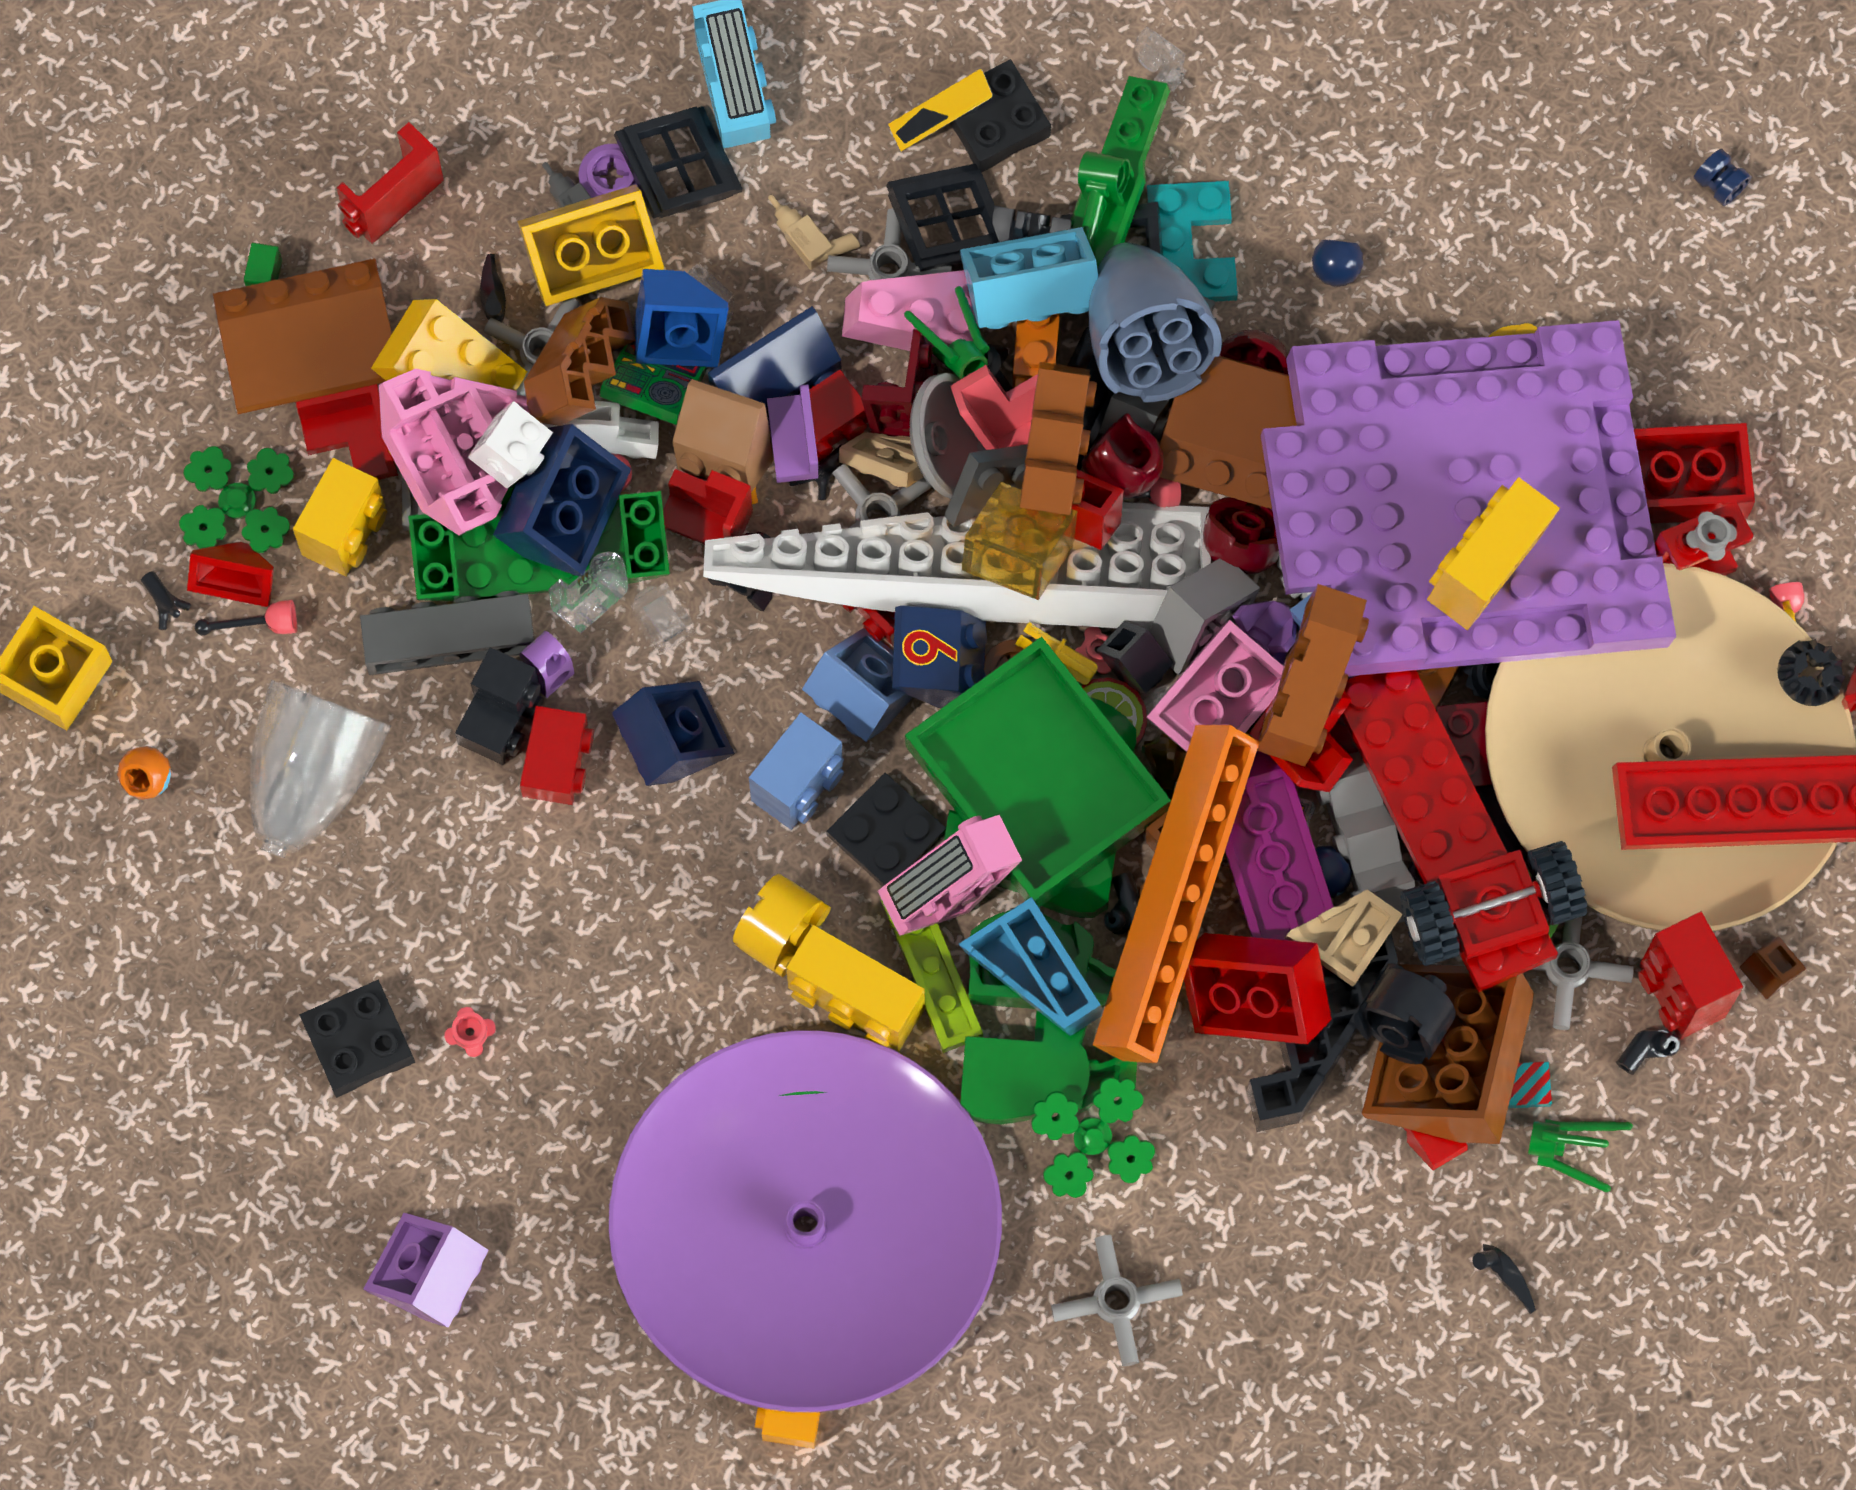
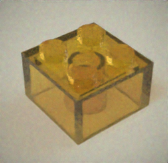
M1000 482L965 535L962 571L1039 600L1073 547L1078 511L1071 509V514L1065 515L1019 508L1021 489Z

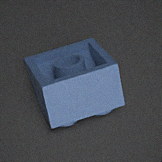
M865 628L824 652L802 688L804 692L813 698L817 706L829 711L845 724L849 732L861 737L866 742L882 732L913 698L892 688L893 650L882 641H876Z

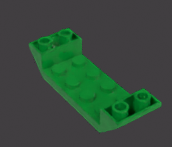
M661 491L619 495V500H617L585 570V573L588 571V578L590 579L584 584L589 583V588L632 584L670 575ZM499 511L496 518L461 535L454 533L426 514L408 516L417 600L454 601L457 598L466 596L488 599L495 598L496 594L505 591H517L522 595L578 590L583 587V585L579 586L577 580L581 579L582 576H576L524 558L496 538L493 534L504 511ZM596 559H602L603 561H606V562H603V565L601 566V564L599 565V562H600L601 560H596ZM594 560H596L595 564H598L595 567L597 569L600 567V569L596 571V574H594L595 569H593L594 565L592 564Z

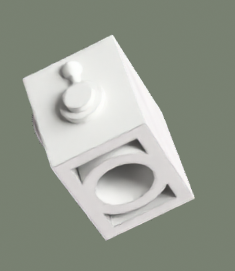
M513 401L494 417L468 458L505 488H509L525 474L530 476L538 468L545 457L540 451L553 432Z

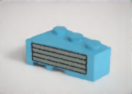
M718 0L692 6L695 39L723 148L771 138L770 124L776 123L772 100H764L762 87L767 86L762 62L756 63L753 51L758 50L753 26L747 27L742 1Z

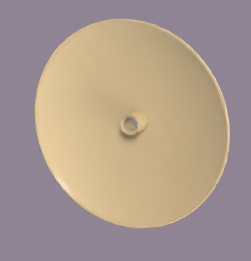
M1663 563L1676 631V638L1668 648L1500 662L1487 704L1485 726L1486 754L1490 777L1498 802L1520 844L1528 852L1559 841L1565 842L1567 849H1570L1572 853V860L1576 862L1578 875L1580 874L1582 879L1581 885L1586 894L1584 898L1589 907L1618 921L1657 931L1668 928L1702 911L1712 931H1717L1744 924L1783 905L1816 876L1833 853L1837 843L1621 850L1612 766L1617 762L1856 755V739L1849 708L1844 709L1842 705L1844 693L1841 688L1840 692L1831 701L1820 706L1802 705L1791 699L1782 689L1777 673L1781 655L1788 647L1799 640L1801 642L1812 640L1804 629L1785 611L1750 587L1724 575L1691 566L1683 570H1677L1674 564ZM1807 662L1808 667L1798 677L1813 676L1817 682V676L1822 673L1824 668L1819 666L1812 667ZM1659 744L1668 746L1673 752L1674 759L1665 757L1659 749Z

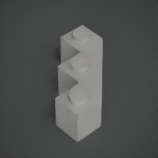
M1359 751L1351 753L1349 755L1353 759L1330 793L1315 790L1320 805L1326 804L1336 834V836L1332 837L1334 849L1341 854L1352 871L1351 882L1354 892H1351V898L1368 889L1403 914L1397 923L1404 922L1405 915L1401 908L1400 892L1414 888L1415 882L1402 861L1396 825L1385 808L1383 799Z

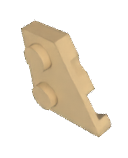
M1367 889L1341 905L1320 914L1311 921L1290 930L1284 939L1317 943L1321 965L1349 985L1354 986L1403 914Z

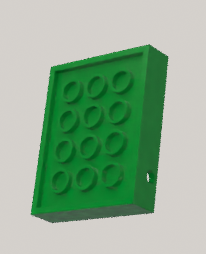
M1042 636L905 734L906 748L963 821L979 815L983 820L1000 815L1022 859L1006 877L1025 901L1032 897L1038 907L1044 905L1144 832L1150 824L1168 811L1171 799Z

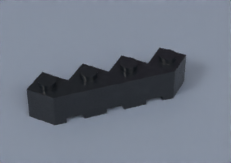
M1391 932L1354 986L1349 985L1335 974L1324 977L1332 1020L1309 1044L1279 1042L1286 1072L1249 1080L1247 1094L1256 1132L1300 1122L1358 1031L1354 1016L1387 964L1398 963Z

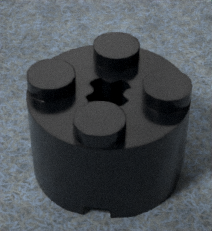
M1389 963L1380 973L1354 1016V1021L1358 1031L1367 1041L1370 1040L1371 1036H1374L1383 1044L1380 1048L1381 1052L1398 1061L1416 1065L1422 1064L1426 1057L1428 1060L1432 1057L1453 1023L1456 1011L1453 1003L1445 994L1447 986L1441 979L1430 974L1422 977L1405 970L1398 964Z

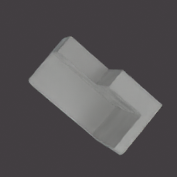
M1220 558L1170 586L1149 632L1174 663L1171 668L1178 675L1182 674L1227 621L1231 620L1233 623H1236L1233 615L1241 605L1254 603L1260 587L1239 567H1234Z

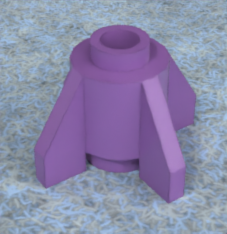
M1276 601L1241 605L1233 615L1238 627L1284 666L1286 654L1296 642L1297 624L1291 615V608L1285 603Z

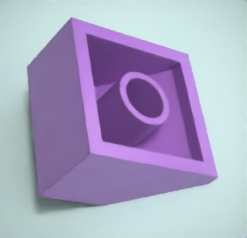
M403 1213L363 1290L425 1321L449 1327L453 1318L460 1311L462 1301L472 1281L479 1274L482 1262L489 1250L452 1226Z

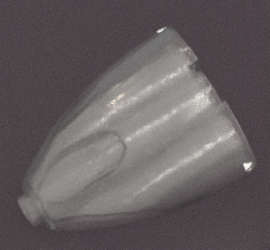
M271 679L259 714L250 762L249 794L251 817L255 837L263 841L261 849L285 858L287 851L297 853L319 836L349 804L365 781L381 751L391 725L320 696Z

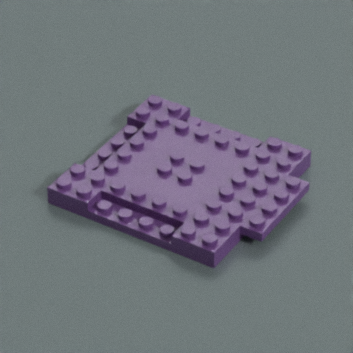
M1619 320L1538 327L1535 333L1380 346H1375V340L1292 346L1286 362L1297 426L1263 429L1261 441L1286 594L1313 592L1317 584H1321L1367 600L1363 617L1369 618L1368 628L1363 641L1355 643L1344 673L1348 674V676L1668 648L1676 638V631L1662 556L1657 557L1629 406L1633 399ZM1520 477L1560 507L1539 541L1467 631L1427 601L1434 588L1429 583V580L1437 571V567L1452 547L1455 548L1463 538V534L1477 516L1480 517L1486 509L1488 502L1503 484L1509 489L1517 478Z

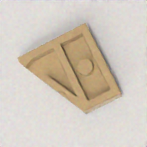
M863 432L839 448L840 463L851 466L860 473L872 474L885 479L894 486L908 488L924 477L914 457L910 437H893L879 433Z

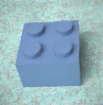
M800 712L749 776L751 801L790 830L799 821L805 824L818 807V803L815 802L824 789L829 792L833 790L844 774V771L841 769L844 760L842 757V742Z

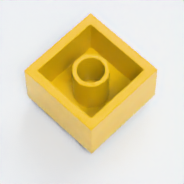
M332 458L293 527L301 555L343 576H347L352 566L355 568L359 567L367 552L365 542L371 531L378 532L387 515L378 479Z
M33 606L0 656V693L68 731L113 661L106 646Z

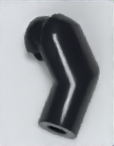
M1131 872L1117 875L1112 879L1119 900L1111 912H1107L1104 916L1106 928L1118 935L1130 930L1140 899Z
M1669 1030L1640 1031L1629 1043L1616 1061V1064L1627 1073L1634 1075L1645 1058H1661L1675 1055L1680 1049V1040L1677 1035L1669 1032Z

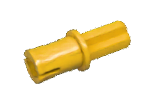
M1028 622L1023 632L1035 639H1039L1042 636L1077 682L1087 685L1096 673L1098 665L1065 644L1067 640L1064 638L1062 641H1059L1034 626L1032 622ZM1020 635L1015 645L1025 649L1033 641Z

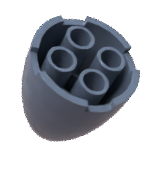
M1129 242L1113 246L1107 251L1097 268L1098 279L1093 286L1089 300V331L1093 353L1101 377L1108 388L1115 394L1119 391L1128 395L1139 396L1143 402H1158L1182 395L1202 382L1200 375L1209 367L1214 357L1220 356L1222 337L1217 322L1197 287L1180 268L1165 256L1146 246Z

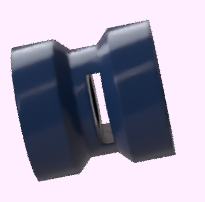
M1723 149L1714 152L1694 175V179L1702 187H1709L1714 192V198L1722 206L1728 205L1736 198L1752 178L1744 168H1736L1731 163V156Z

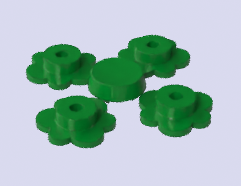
M211 446L205 449L204 452L194 451L190 455L191 463L186 465L183 470L185 479L190 483H195L197 490L200 492H206L210 487L214 490H223L218 498L220 509L211 508L207 510L204 505H198L193 509V513H187L180 518L179 526L185 533L183 536L184 542L189 546L197 545L199 549L216 546L217 540L223 539L227 534L226 528L223 526L225 515L232 519L245 518L247 526L242 529L241 533L245 540L250 541L253 551L264 553L270 546L272 548H280L284 543L282 536L289 532L290 523L287 518L278 516L277 510L273 507H268L264 511L254 509L256 497L253 490L262 491L266 489L268 493L276 494L281 486L289 485L294 479V472L289 467L290 459L288 455L284 453L277 455L271 448L261 449L256 459L250 460L247 463V470L250 473L248 486L243 483L227 485V473L231 471L232 464L228 459L224 458L220 448Z
M1107 1077L1101 1082V1092L1096 1093L1093 1097L1094 1105L1099 1108L1100 1118L1086 1117L1079 1122L1076 1117L1078 1112L1077 1103L1073 1100L1067 1101L1066 1096L1059 1091L1051 1092L1047 1095L1045 1101L1040 1100L1034 1104L1033 1110L1036 1115L1031 1121L1034 1132L1040 1135L1047 1134L1051 1140L1060 1139L1063 1133H1074V1143L1079 1150L1072 1152L1069 1156L1064 1153H1058L1053 1159L1054 1164L1044 1169L1043 1178L1047 1184L1052 1185V1191L1056 1196L1061 1197L1067 1193L1073 1198H1078L1084 1195L1087 1189L1086 1182H1090L1094 1176L1092 1169L1087 1167L1088 1159L1085 1154L1096 1155L1107 1149L1108 1156L1111 1159L1108 1163L1109 1171L1112 1174H1119L1126 1183H1134L1140 1178L1141 1173L1148 1174L1152 1171L1153 1164L1151 1159L1155 1154V1148L1150 1141H1139L1136 1135L1130 1134L1125 1137L1124 1141L1118 1140L1111 1143L1112 1131L1107 1123H1114L1118 1118L1123 1122L1130 1121L1133 1117V1111L1139 1109L1144 1101L1141 1092L1134 1089L1135 1084L1130 1078H1124L1119 1081L1115 1077ZM1054 1113H1058L1057 1116L1052 1117Z

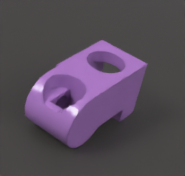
M544 631L519 654L521 662L536 668L538 681L541 685V693L546 698L575 674L569 654L548 631Z

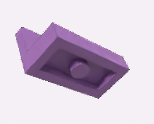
M807 384L800 385V395L767 398L777 483L818 478V458L809 385Z

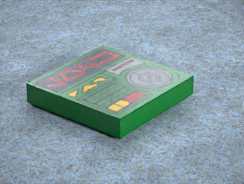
M632 342L622 349L614 363L616 375L604 380L599 397L677 425L691 379L701 382L707 367L639 364L635 360V345Z

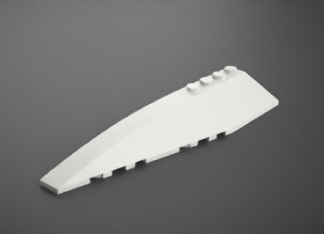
M1008 502L999 503L990 508V510L984 511L958 526H953L945 516L932 517L930 513L926 512L860 521V527L842 529L840 523L823 525L821 532L799 534L798 529L783 530L780 535L773 538L763 539L760 534L711 539L705 540L703 577L794 597L895 612V607L915 606L962 610L983 621L1028 623L1030 621L1033 624L1118 628L1125 620L1150 630L1169 587L1211 564V556L1203 542L1204 521L1209 512V507L1181 505L1158 507L1155 504L1123 502L1121 524L1102 550L1028 519V509L1010 508Z

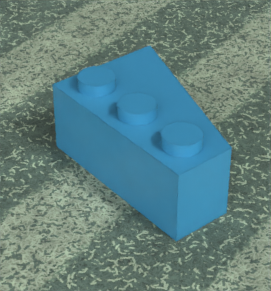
M1032 897L959 943L965 953L1067 1035L1075 1034L1102 1016L1103 1007Z

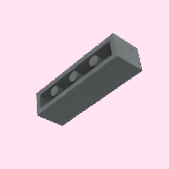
M517 591L501 592L496 594L495 598L478 600L477 597L473 596L460 597L455 599L453 604L438 606L434 602H420L412 605L411 609L395 611L390 607H381L371 610L368 615L360 616L365 664L369 675L483 661L490 647L510 657L520 656L519 654L535 640L528 594L520 595Z

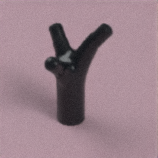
M840 444L818 464L817 479L790 481L789 485L796 486L815 481L818 484V500H826L827 487L833 476L832 473L843 464L839 462V448L843 445Z
M154 571L148 572L142 577L141 582L153 597L158 609V629L166 630L168 613L174 618H178L180 616L178 608L188 611L191 604L172 595Z

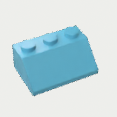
M1082 227L960 250L972 310L979 328L1000 329L1009 325L1010 322L1026 319L1029 321H1042L1053 314L1064 312L1080 314L1089 311L1090 295L1098 279L1096 258Z

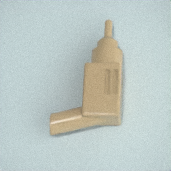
M769 195V201L776 208L777 226L785 234V239L810 270L827 260L828 255L838 256L861 247L859 241L852 233L829 241L809 215L802 217L796 209H790L787 205H780L773 195Z

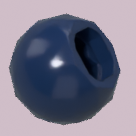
M1321 240L1315 247L1312 256V267L1317 278L1324 284L1333 287L1346 286L1353 282L1361 273L1363 253L1358 243Z
M1332 846L1316 847L1318 860L1332 899L1343 894L1350 885L1352 871L1341 854Z

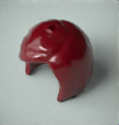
M1126 413L1106 431L1088 452L1087 456L1082 460V467L1086 474L1124 489V499L1142 495L1153 487L1162 473L1164 457L1157 439L1148 430L1137 425L1130 414Z

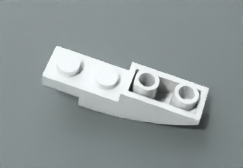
M595 401L596 410L563 424H573L610 453L626 455L636 459L643 457L656 459L659 422L619 417L620 404ZM542 423L547 428L556 426Z

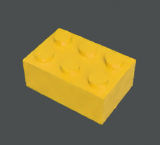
M636 184L517 221L540 296L545 306L641 277L643 269H664L642 193Z
M437 299L413 300L371 367L373 371L386 381L413 369H420L431 372V376L449 380L457 377L517 391L528 371Z
M1520 477L1517 478L1509 489L1502 484L1490 499L1480 517L1477 516L1457 546L1455 548L1452 547L1437 567V571L1429 580V583L1434 588L1427 601L1468 631L1542 537L1560 507Z
M812 925L786 967L788 988L793 991L791 997L810 1009H813L815 1004L830 1012L828 1018L836 1025L846 1030H850L854 1026L867 1034L865 1036L866 1040L887 1048L890 1047L897 1052L900 1051L925 1010L924 988L815 925Z

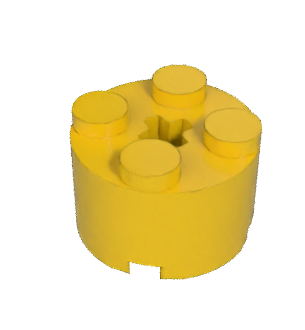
M776 874L758 892L757 895L761 899L754 909L748 906L734 932L733 942L741 951L774 973L784 977L787 974L786 967L812 925L816 927L821 926L827 918L831 907L790 879L785 878L781 874Z

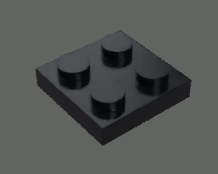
M885 772L826 831V835L883 887L921 859L945 834L946 827Z

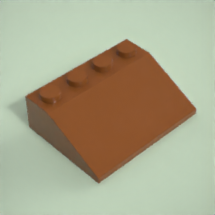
M375 258L213 293L217 321L238 414L375 385L386 381L371 369L392 335Z
M1224 356L1214 357L1209 367L1200 375L1202 382L1186 393L1174 397L1160 444L1164 457L1160 477L1272 509L1261 433L1265 428L1297 426L1289 375Z
M1398 964L1405 970L1422 977L1430 974L1441 979L1447 986L1445 994L1454 1005L1456 1017L1429 1060L1426 1057L1422 1064H1408L1387 1056L1380 1051L1383 1044L1379 1041L1362 1115L1367 1119L1455 1142L1500 1144L1534 998L1533 990L1523 973L1478 993L1466 966Z

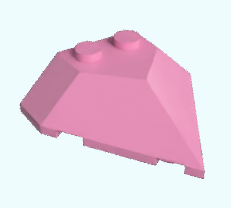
M413 369L379 385L382 438L421 511L458 535L496 518L508 488H505L470 460L468 456L494 417L514 401L529 413L527 397L517 395L515 390L457 377L449 380L431 376V372L420 369Z

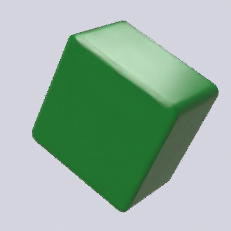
M251 243L244 274L245 286L279 279L282 257L278 246Z

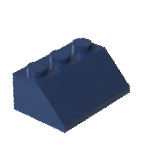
M811 306L708 372L709 385L764 403L768 425H770L767 398L800 395V385L808 384L809 389H811L838 370L842 371L841 358L818 313Z
M573 424L548 427L553 433L540 451L545 456L543 461L530 476L525 474L518 480L493 535L524 558L576 576H583L631 468Z

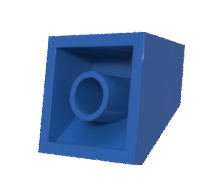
M643 269L633 327L636 363L717 367L719 365L728 315V302L685 271Z

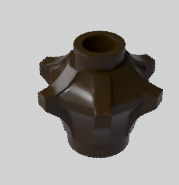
M1162 731V734H1159L1154 740L1144 741L1141 752L1148 759L1153 778L1162 789L1175 790L1187 752Z

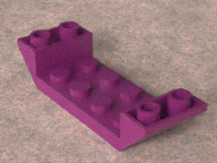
M1257 751L1227 842L1225 854L1251 936L1285 940L1284 938L1290 930L1311 921L1334 906L1294 782L1268 754ZM1322 966L1324 977L1334 975V973Z

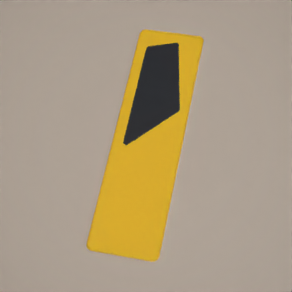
M983 70L975 71L889 123L888 125L900 151L902 152L992 98V92Z

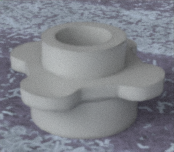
M1703 512L1698 517L1699 524L1696 529L1687 534V544L1691 548H1699L1706 552L1708 558L1713 561L1721 560L1725 555L1724 548L1728 542L1735 540L1737 536L1736 528L1721 516L1714 515L1712 512ZM1713 533L1715 539H1709L1708 534Z

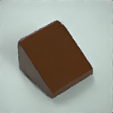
M1779 936L1756 950L1740 966L1742 972L1765 999L1770 998L1806 970L1805 966Z

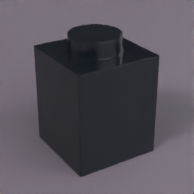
M1125 620L1097 649V652L1120 681L1145 694L1162 680L1163 675L1174 664L1148 629Z

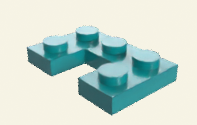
M1229 181L1147 185V203L1158 202L1163 256L1183 271L1203 297L1215 302L1237 301L1235 257L1194 259L1191 226L1231 224Z

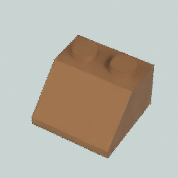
M691 379L686 389L673 438L678 470L708 479L711 470L749 484L752 492L774 461L765 404Z

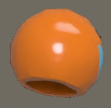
M143 746L128 751L121 758L117 776L121 787L130 796L143 800L154 798L166 790L170 783L172 769L168 758L158 749Z

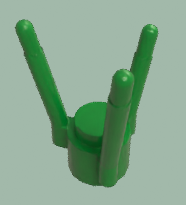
M957 286L955 293L973 341L957 339L947 346L911 311H906L904 317L935 346L932 347V354L955 372L961 380L985 365L988 367V360L984 354L990 348L981 337L963 288Z
M1545 1119V1122L1534 1121L1528 1155L1538 1156L1537 1165L1553 1168L1607 1193L1611 1190L1610 1185L1554 1159V1155L1563 1157L1565 1143L1606 1148L1609 1145L1606 1139L1567 1134L1568 1131L1631 1130L1633 1124L1631 1122L1616 1121L1560 1122Z

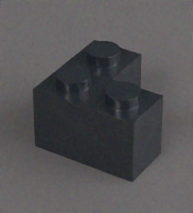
M490 647L471 682L474 697L455 732L458 745L504 765L508 755L515 757L519 752L525 734L521 733L528 718L533 720L536 706H542L544 698L540 696L541 685L538 681L536 668Z

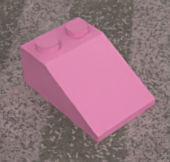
M1229 620L1201 650L1146 718L1186 752L1195 725H1231L1246 733L1277 695L1284 666Z

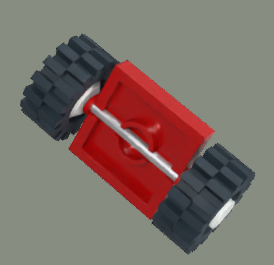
M1559 841L1528 851V869L1521 850H1517L1438 875V883L1433 881L1401 891L1400 900L1402 903L1401 908L1405 915V924L1408 926L1410 939L1413 940V947L1415 952L1418 953V958L1422 961V964L1427 966L1459 956V942L1467 960L1548 934L1550 928L1547 921H1549L1550 925H1556L1585 916L1587 914V901L1584 898L1586 896L1585 890L1581 885L1582 879L1580 874L1578 875L1576 862L1572 860V853L1570 849H1567L1566 843Z

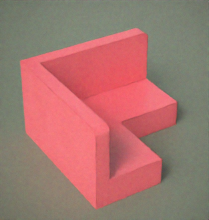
M987 365L950 385L960 415L986 450L1028 444L1038 374L1005 392Z

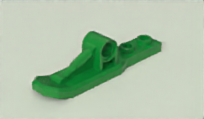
M1129 76L1102 152L1086 151L1081 159L1078 170V184L1081 192L1071 220H1074L1073 229L1083 228L1096 258L1097 268L1109 249L1125 242L1146 183L1145 160L1170 93L1167 83Z

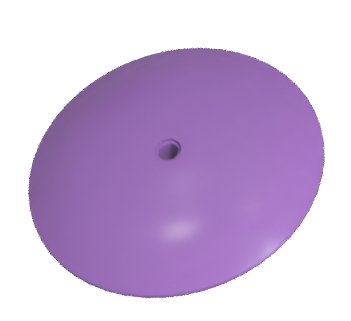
M787 1031L746 1039L718 1050L680 1074L656 1097L630 1134L617 1166L609 1204V1237L617 1279L629 1308L653 1344L675 1366L695 1381L716 1393L741 1403L785 1412H824L868 1403L893 1393L933 1367L955 1346L981 1308L993 1280L999 1258L1002 1235V1205L992 1158L981 1133L957 1098L935 1076L902 1054L870 1040L826 1031ZM806 1091L827 1092V1093H818V1094H804V1095L779 1096V1095L789 1094V1093H794V1092H806ZM808 1216L816 1220L818 1224L810 1232H801L795 1228L794 1223L797 1219Z

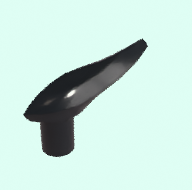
M487 254L480 283L482 308L488 320L493 318L502 323L506 308L504 286L497 273L495 254Z
M1483 1244V1251L1473 1256L1472 1262L1474 1267L1478 1270L1491 1268L1502 1284L1523 1303L1530 1314L1536 1311L1525 1279L1515 1263L1499 1248Z

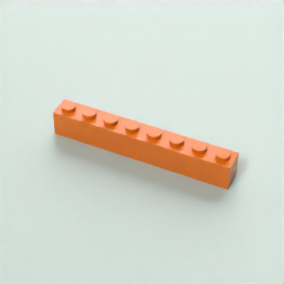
M1195 725L1093 1042V1046L1122 1061L1157 1063L1259 745V741L1231 725Z

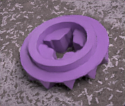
M604 144L592 149L583 158L579 167V182L591 198L636 184L618 144ZM610 162H614L617 175H624L623 178L616 179L613 189H609L606 178H600L601 175H607Z

